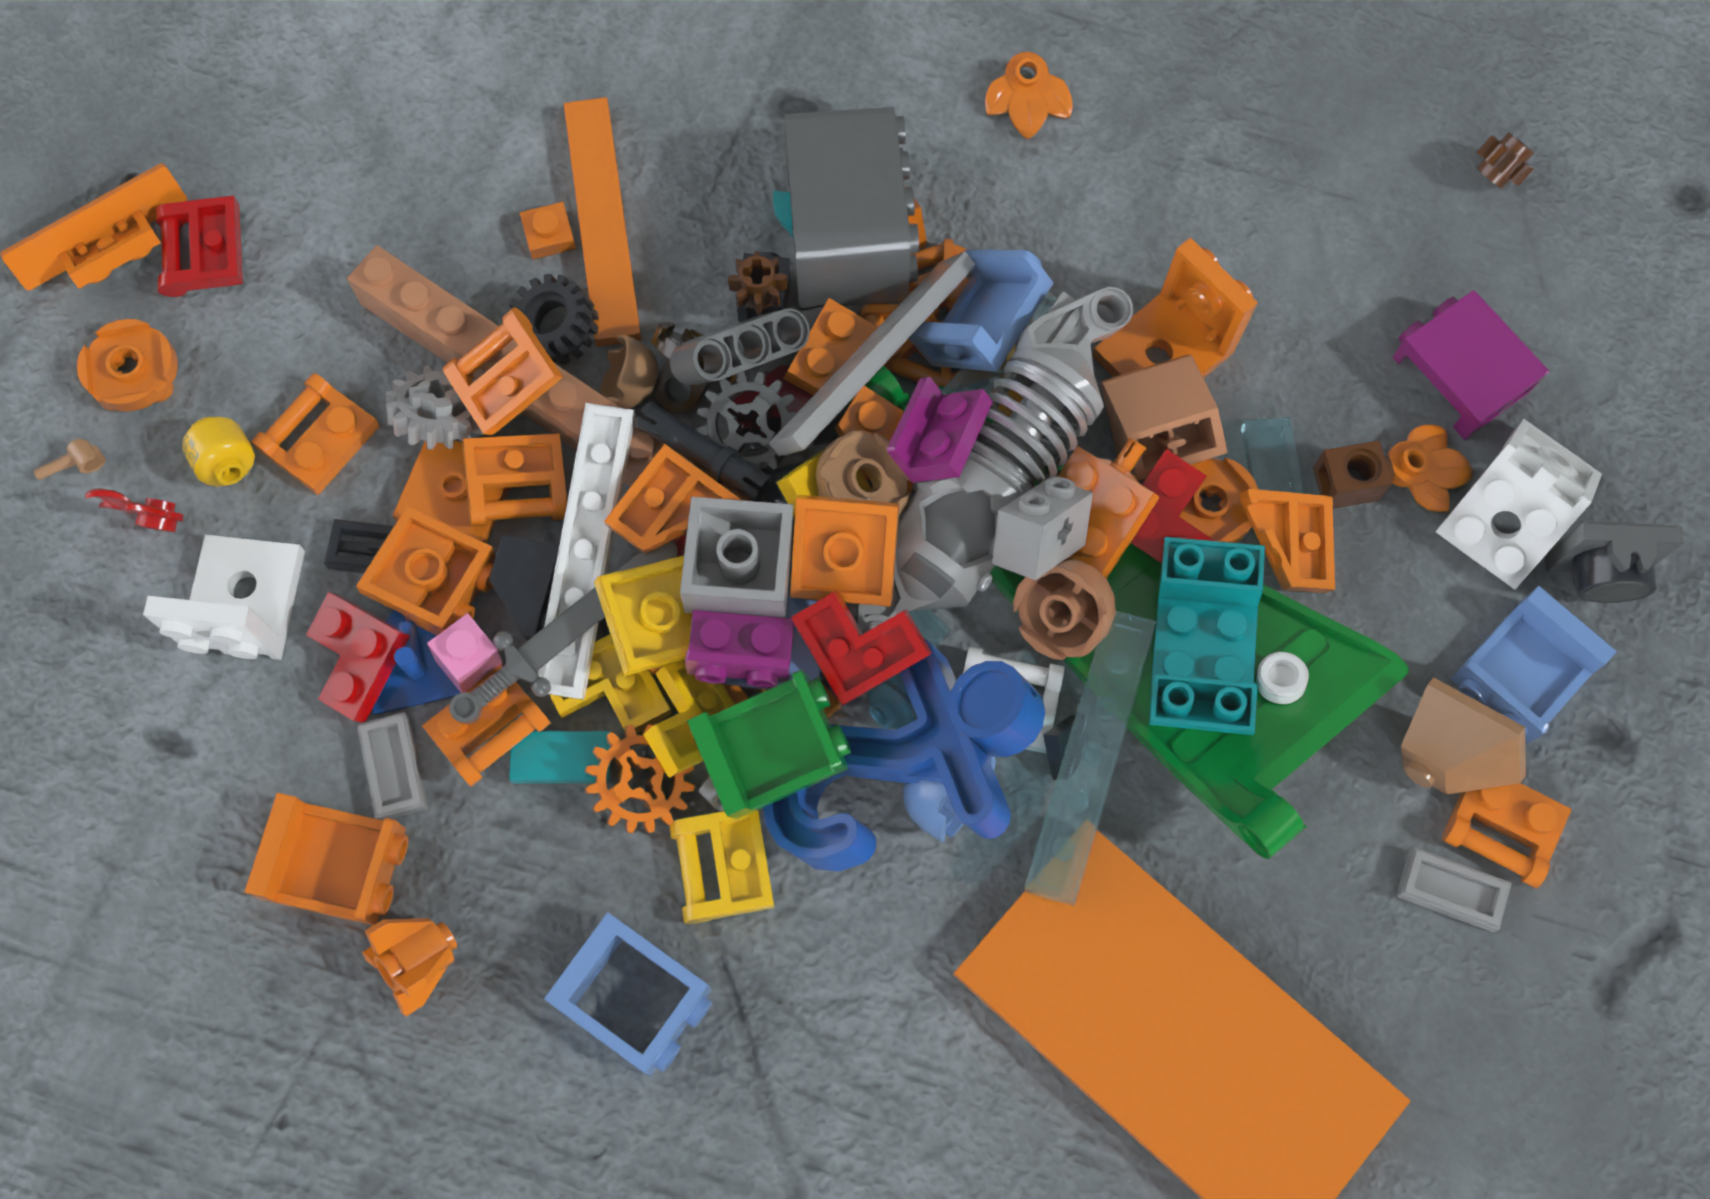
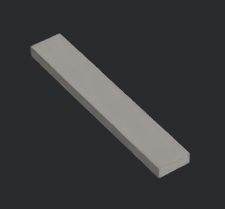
M966 252L941 261L769 442V445L779 456L805 450L971 272L975 263Z

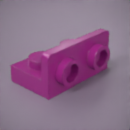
M930 377L921 378L890 440L887 452L912 483L960 477L993 401L984 389L944 395Z
M693 610L689 649L685 655L687 674L695 675V679L698 681L714 684L726 682V677L747 679V684L760 688H773L777 686L778 682L789 681L794 623L790 618Z

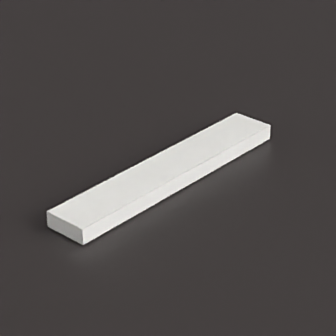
M585 403L545 626L595 587L594 581L596 577L608 573L615 532L605 525L604 520L621 500L636 417L634 410ZM598 623L536 671L539 677L549 680L551 690L548 695L584 700Z

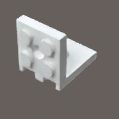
M1523 419L1511 433L1499 455L1442 522L1436 533L1510 587L1516 589L1591 504L1602 473ZM1501 511H1510L1520 519L1521 528L1515 533H1502L1495 527L1493 516Z
M205 535L190 600L147 596L143 615L160 628V634L172 638L178 643L177 647L187 652L206 654L209 649H217L224 654L244 659H256L258 654L268 655L271 659L281 660L305 550L298 544ZM247 577L256 579V589L250 596L242 599L234 597V587L241 579Z

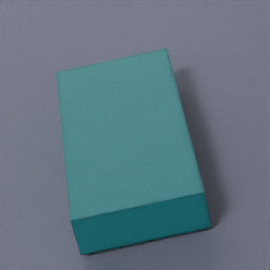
M533 731L511 748L509 780L512 784L596 783L595 776H590L584 772L585 767L591 765L598 766L600 760L593 755L592 751L595 747L605 750L610 748L606 736L611 731ZM612 760L607 769L606 783H611Z

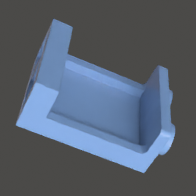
M965 250L964 252L975 263L974 268L971 270L972 277L942 323L923 322L909 337V340L931 366L997 372L1053 285V281L1041 267L1042 264L1039 258L1027 250Z
M1538 586L1516 605L1455 672L1450 680L1458 686V690L1463 694L1524 726L1525 745H1527L1547 731L1549 728L1548 723L1595 671L1605 666L1617 651Z

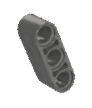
M792 308L753 317L681 343L671 354V371L678 381L686 385H697L727 378L800 350L809 339V324L800 311ZM777 325L781 331V340L777 335ZM738 338L743 345V355L738 349ZM698 352L704 359L703 370L698 364Z

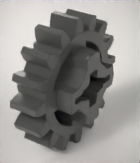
M744 371L737 374V384L732 385L726 378L719 380L723 391L718 395L707 390L705 395L712 402L710 409L698 408L697 414L707 418V425L701 426L696 430L702 435H709L711 440L723 448L731 446L739 453L747 444L759 442L769 450L757 456L747 457L739 455L738 457L759 470L762 469L761 463L764 462L773 470L779 468L775 457L777 453L769 445V442L778 434L771 429L769 413L774 408L773 406L776 405L781 416L782 429L797 414L789 412L787 408L795 401L794 395H786L781 398L778 393L783 383L776 380L769 387L765 386V374L762 372L757 373L754 382H748ZM745 391L760 393L752 403L739 405L730 399L732 396ZM732 410L749 416L756 411L759 414L756 423L761 427L760 430L767 434V438L752 432H748L743 436L740 433L743 425L738 421V417L732 413ZM719 413L728 422L729 435L724 440L725 442L722 441L718 431Z

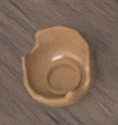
M619 334L617 340L624 347L607 352L611 367L604 375L600 394L619 407L629 409L641 404L652 393L658 377V363L654 353L643 343L629 336Z

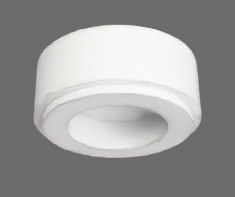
M1272 653L1266 656L1259 664L1256 675L1257 689L1270 702L1276 704L1293 703L1305 692L1309 678L1308 669L1300 658L1291 653Z

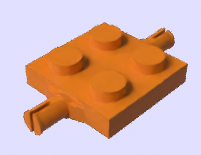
M1130 437L1114 462L1099 459L1077 446L1057 476L1073 481L1076 487L1093 492L1085 546L1067 559H1078L1095 567L1106 579L1160 498L1154 492L1139 484L1135 476L1130 473L1143 452L1147 449Z

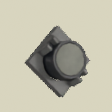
M1583 522L1545 556L1547 572L1573 573V582L1577 588V595L1580 599L1589 602L1619 603L1645 598L1653 594L1657 589L1654 565L1684 544L1683 529L1678 525Z

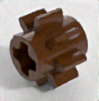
M1510 132L1501 140L1491 135L1477 151L1484 158L1477 166V170L1501 189L1509 181L1519 186L1534 170L1533 167L1526 163L1534 152Z
M755 251L753 256L748 257L744 261L737 258L735 265L738 275L728 276L729 290L737 292V307L741 308L747 305L755 309L757 314H761L762 309L769 307L771 304L779 307L780 294L778 291L787 289V275L778 274L779 259L776 257L769 260L766 257L760 256L759 251ZM757 281L762 282L761 284H754Z

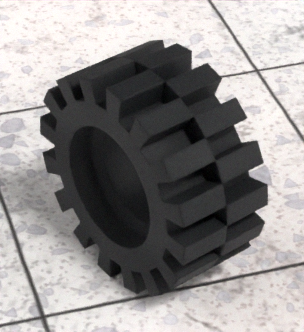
M552 274L544 275L543 284L536 277L529 281L532 289L527 291L522 286L517 291L522 299L520 302L512 299L509 306L519 309L529 319L533 327L532 331L554 363H556L557 359L562 365L570 363L569 354L572 353L578 359L584 355L579 350V347L584 344L590 348L594 341L588 334H597L599 327L594 322L599 320L598 312L593 308L595 305L573 280L569 281L566 276L558 275L556 280ZM557 307H565L567 309V316L558 329L548 334L540 333V323L549 311Z

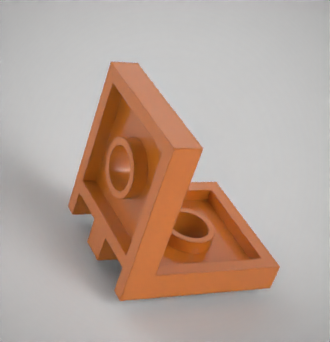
M1190 237L1176 249L1160 294L1134 314L1124 327L1094 347L1092 357L1115 377L1154 365L1155 363L1147 358L1146 351L1157 347L1165 350L1170 360L1187 354L1192 355L1202 377L1205 378L1234 353L1258 302L1253 298L1252 292L1246 284L1240 280H1234L1219 265L1216 256L1210 250L1201 248Z

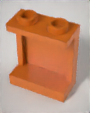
M276 793L244 892L259 900L373 926L378 923L380 915H386L390 908L394 892L393 885H389L395 865L402 864L408 848V836L404 835L406 828L394 819L385 818L383 821L308 804L295 796Z

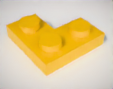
M611 634L595 642L584 700L549 695L561 718L606 696L624 731L627 725L632 724L636 733L643 730L646 725H652L672 714L649 670L624 676Z
M685 660L664 665L656 673L657 678L679 714L652 726L643 734L669 778L703 761L687 720L705 712L714 715L735 705L722 683L701 682L695 679V675L687 674Z

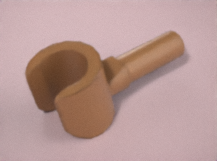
M76 439L67 446V454L34 469V475L38 480H41L74 465L77 466L81 473H92L100 469L105 464L106 459L97 446L91 445L84 439Z

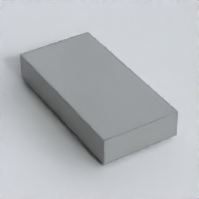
M406 712L356 724L375 819L384 821L385 818L393 819L427 810L428 804L409 715Z
M1413 847L1408 851L1396 897L1493 933L1500 929L1512 883Z

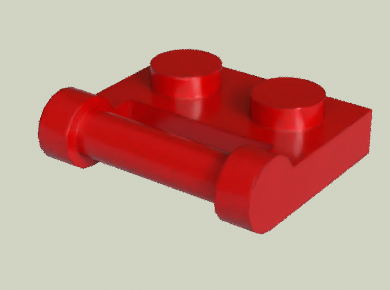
M234 195L165 203L157 206L156 223L161 227L162 273L157 277L158 292L161 295L179 297L185 295L187 291L243 284L240 205ZM185 223H189L190 269L182 270L180 228Z

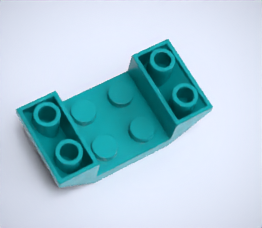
M1173 537L1164 538L1150 685L1149 725L1254 735L1258 685L1254 683L1258 605L1263 591L1265 546Z

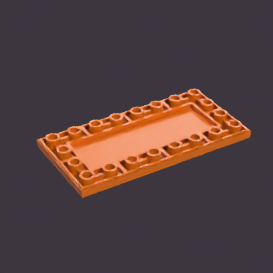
M1087 821L1082 824L953 973L963 985L1201 1199H1336L1411 1102L1408 1097Z

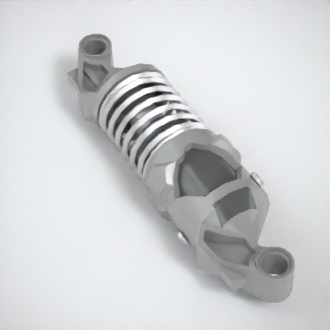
M1106 287L1079 300H1075L1063 291L1045 315L1040 316L1020 334L1016 341L1015 351L1007 365L1004 366L1006 379L994 380L996 393L987 394L992 401L1000 403L1014 412L1010 417H1007L992 403L986 417L996 422L988 423L986 420L984 421L960 477L914 483L912 486L914 495L898 519L891 606L845 602L863 634L905 609L909 612L968 606L978 590L983 592L988 588L992 581L990 572L995 566L992 564L999 509L1034 488L1036 480L1039 485L1048 478L1056 477V466L1064 465L1068 458L1066 452L1075 450L1078 444L1076 437L1085 436L1088 429L1087 425H1092L1103 409L1104 404L1093 371L1091 343L1111 337L1130 321L1133 314V304L1125 291L1117 287ZM1097 304L1104 305L1112 311L1113 323H1107L1099 317ZM1003 387L1018 392L1023 397L1021 402L1013 400ZM1054 420L1061 426V428L1052 424ZM1071 425L1077 426L1078 429L1073 430V427ZM1045 435L1050 441L1043 439V436ZM1058 436L1069 438L1068 443L1063 445ZM1047 450L1058 452V458L1053 459ZM1048 466V472L1046 474L1042 473L1044 467Z

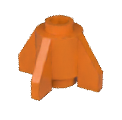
M429 918L383 919L365 930L371 947L362 952L364 958L374 968L378 969L386 984L394 991L393 996L398 1007L406 1017L425 1004L447 967L454 962L452 950L457 948L456 940L443 922L435 924Z

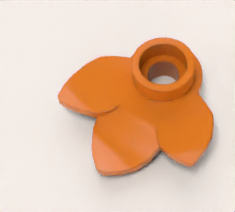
M1021 52L1013 56L1006 66L1005 74L990 84L985 95L987 115L995 116L1008 112L1016 130L1027 140L1031 139L1040 130L1048 114L1057 118L1068 119L1073 108L1072 97L1066 83L1062 79L1049 74V69L1044 59L1033 52ZM1023 67L1031 68L1035 73V77L1032 79L1024 78L1020 73V69Z
M1429 424L1414 428L1409 433L1406 441L1399 442L1390 448L1387 456L1391 459L1394 469L1392 483L1399 487H1409L1416 502L1422 507L1434 512L1444 513L1449 511L1450 507L1448 490L1468 483L1473 477V470L1464 455L1455 449L1447 448V430L1439 425Z

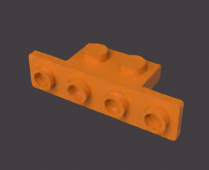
M160 163L1 251L0 256L26 290H32L64 271H67L69 277L80 289L89 283L94 284L103 281L111 274L112 270L126 262L139 260L148 255L153 247L161 243L150 225L151 222L156 220L157 206L165 203L188 201L166 165Z

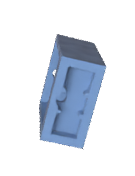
M607 912L545 996L544 1000L643 1073L651 1076L656 1068L663 1073L675 1059L681 1049V1045L675 1041L687 1024L695 1028L706 1015L712 1005V1001L706 997L712 989L699 977ZM622 941L689 988L643 1054L576 1006Z

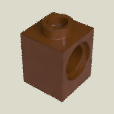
M1380 440L1325 449L1312 467L1319 493L1324 496H1332L1333 509L1377 502L1390 488L1394 479L1392 461L1389 456H1384ZM1348 469L1359 471L1365 481L1354 479L1349 474Z

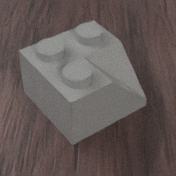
M691 497L680 589L685 613H693V610L786 618L794 538L793 504Z

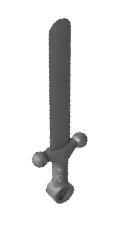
M671 541L647 554L640 551L615 572L676 558L678 554L675 542ZM594 587L518 649L514 647L513 637L509 632L500 631L494 636L493 643L498 650L505 651L506 664L497 673L489 677V680H485V683L478 686L477 689L475 688L470 693L464 692L455 695L449 705L452 717L462 724L476 722L482 715V708L488 702H491V699H495L499 692L502 693L503 689H507V686H511V683L514 684L519 679L532 683L531 690L536 696H546L551 690V684L548 679L539 677L536 671L605 617L596 588Z

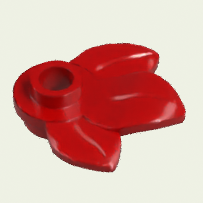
M101 488L92 489L85 493L84 499L96 497L104 500L99 503L100 508L137 514L135 522L137 526L175 533L177 522H183L184 515L174 512L176 503L146 498L145 504L132 502L125 495L115 490Z

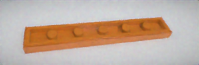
M603 97L566 102L563 105L588 294L590 300L595 305L593 308L598 312L599 320L594 321L599 327L597 334H594L596 347L620 344L621 342L617 340L619 334L641 341L642 337L608 99Z

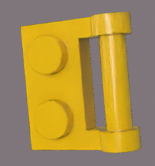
M758 810L739 819L727 817L725 811L678 819L669 825L671 839L677 841L686 900V906L682 907L684 924L702 923L716 918L775 908ZM711 833L721 899L706 902L696 836Z

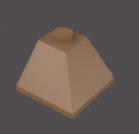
M1433 677L1424 691L1401 744L1403 769L1408 777L1422 787L1430 788L1433 786L1446 795L1521 783L1526 776L1525 727Z

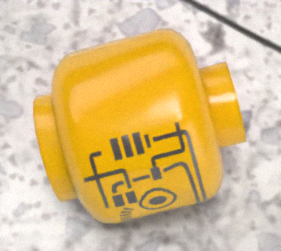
M221 416L204 417L191 426L182 440V451L196 478L205 485L221 487L235 484L245 477L254 465L255 453L240 425L230 418Z

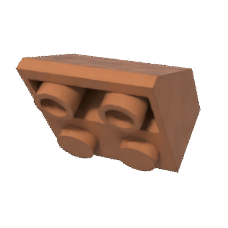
M1187 354L1100 381L1117 456L1127 443L1129 437L1147 448L1130 472L1137 481L1146 479L1166 449L1190 465L1228 453L1218 407L1192 355Z

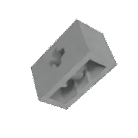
M1053 477L1048 478L999 509L992 564L1037 580L1085 546L1093 492L1076 487L1075 483L1069 479Z

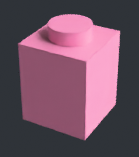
M468 613L427 643L435 662L460 693L467 691L500 664L503 666L498 649Z

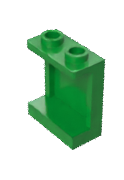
M803 670L792 673L793 679L714 715L705 712L687 720L727 817L739 819L849 769L844 756L851 753V749L840 725L837 724L831 727L823 709L831 704L818 677L810 680L809 675Z

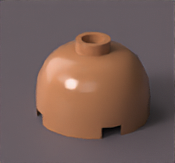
M1065 559L1037 580L1025 577L1018 585L1013 600L1014 612L1019 611V618L1023 624L1018 627L1023 638L1036 651L1058 660H1064L1066 657H1082L1090 653L1110 632L1116 615L1114 593L1108 580L1095 567L1078 559Z

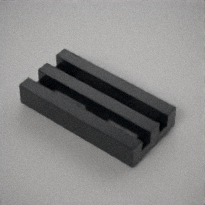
M334 519L324 564L328 569L365 573L372 562L371 559L340 556L338 553L376 556L382 545L342 540L343 534L386 540L394 526Z

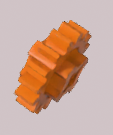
M632 724L627 725L624 731L625 739L622 740L613 732L609 733L606 739L610 748L605 750L595 747L592 753L600 762L598 766H586L584 771L590 776L596 777V783L584 788L586 794L598 793L600 800L593 806V811L599 812L607 808L611 813L606 824L610 827L614 826L620 819L626 820V833H633L637 822H642L645 831L652 833L655 831L654 819L657 818L666 825L672 824L673 818L669 810L672 807L681 811L686 810L688 806L679 798L681 792L694 791L695 787L691 783L684 781V774L694 770V766L672 776V787L668 797L665 799V795L661 791L663 774L666 772L658 758L638 757L635 751L630 748V746L635 745L650 747L643 735L653 726L650 724L646 725L642 735L636 734ZM614 759L615 764L619 768L617 782L614 786L607 789L606 773L611 760ZM631 766H634L638 771L646 768L650 771L651 777L646 781L649 787L648 792H645L641 787L635 789L629 787L627 782L633 777L630 770ZM627 799L639 800L650 812H629L621 808L619 804Z

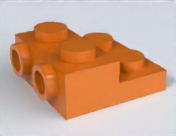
M407 506L356 587L360 594L403 614L406 621H413L416 626L437 636L467 613L473 619L475 608L471 604L478 592L481 590L487 593L493 587L489 579L496 555L492 546Z

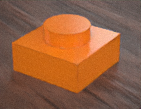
M564 202L519 212L532 260L576 249Z

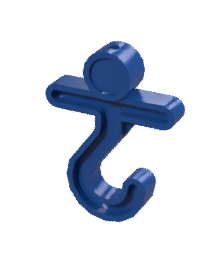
M924 638L932 653L900 672L918 719L896 730L840 725L851 749V753L844 756L849 769L763 807L764 821L767 829L777 845L816 870L840 872L864 864L872 857L877 844L876 836L872 830L847 813H838L824 819L818 818L817 807L819 798L825 788L835 779L851 776L901 783H918L921 780L943 783L954 813L959 821L982 838L992 839L1000 836L1007 829L1011 814L988 755L992 757H1009L1022 752L1035 741L1043 728L1046 713L1043 698L1013 666L1002 661H984L973 665L960 675L956 681L947 658L931 642Z

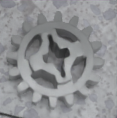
M424 366L422 375L407 371L406 382L395 379L392 382L393 391H386L388 425H394V434L396 436L408 434V444L414 445L420 440L426 441L427 449H433L436 443H444L448 449H451L456 439H460L463 442V438H471V432L483 434L446 378L443 369L441 371H433L429 366Z

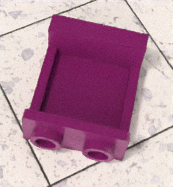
M1472 290L1460 300L1452 296L1444 301L1432 313L1434 318L1425 325L1419 320L1409 326L1398 337L1401 345L1392 357L1397 364H1400L1409 357L1458 411L1461 417L1452 427L1464 441L1532 392L1550 372L1475 290Z

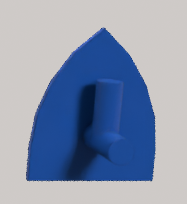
M394 610L386 619V622L410 635V638L405 647H401L395 652L394 660L396 664L373 707L374 715L453 698L460 693L435 662L427 643L436 635L416 626L413 621H406L403 614Z

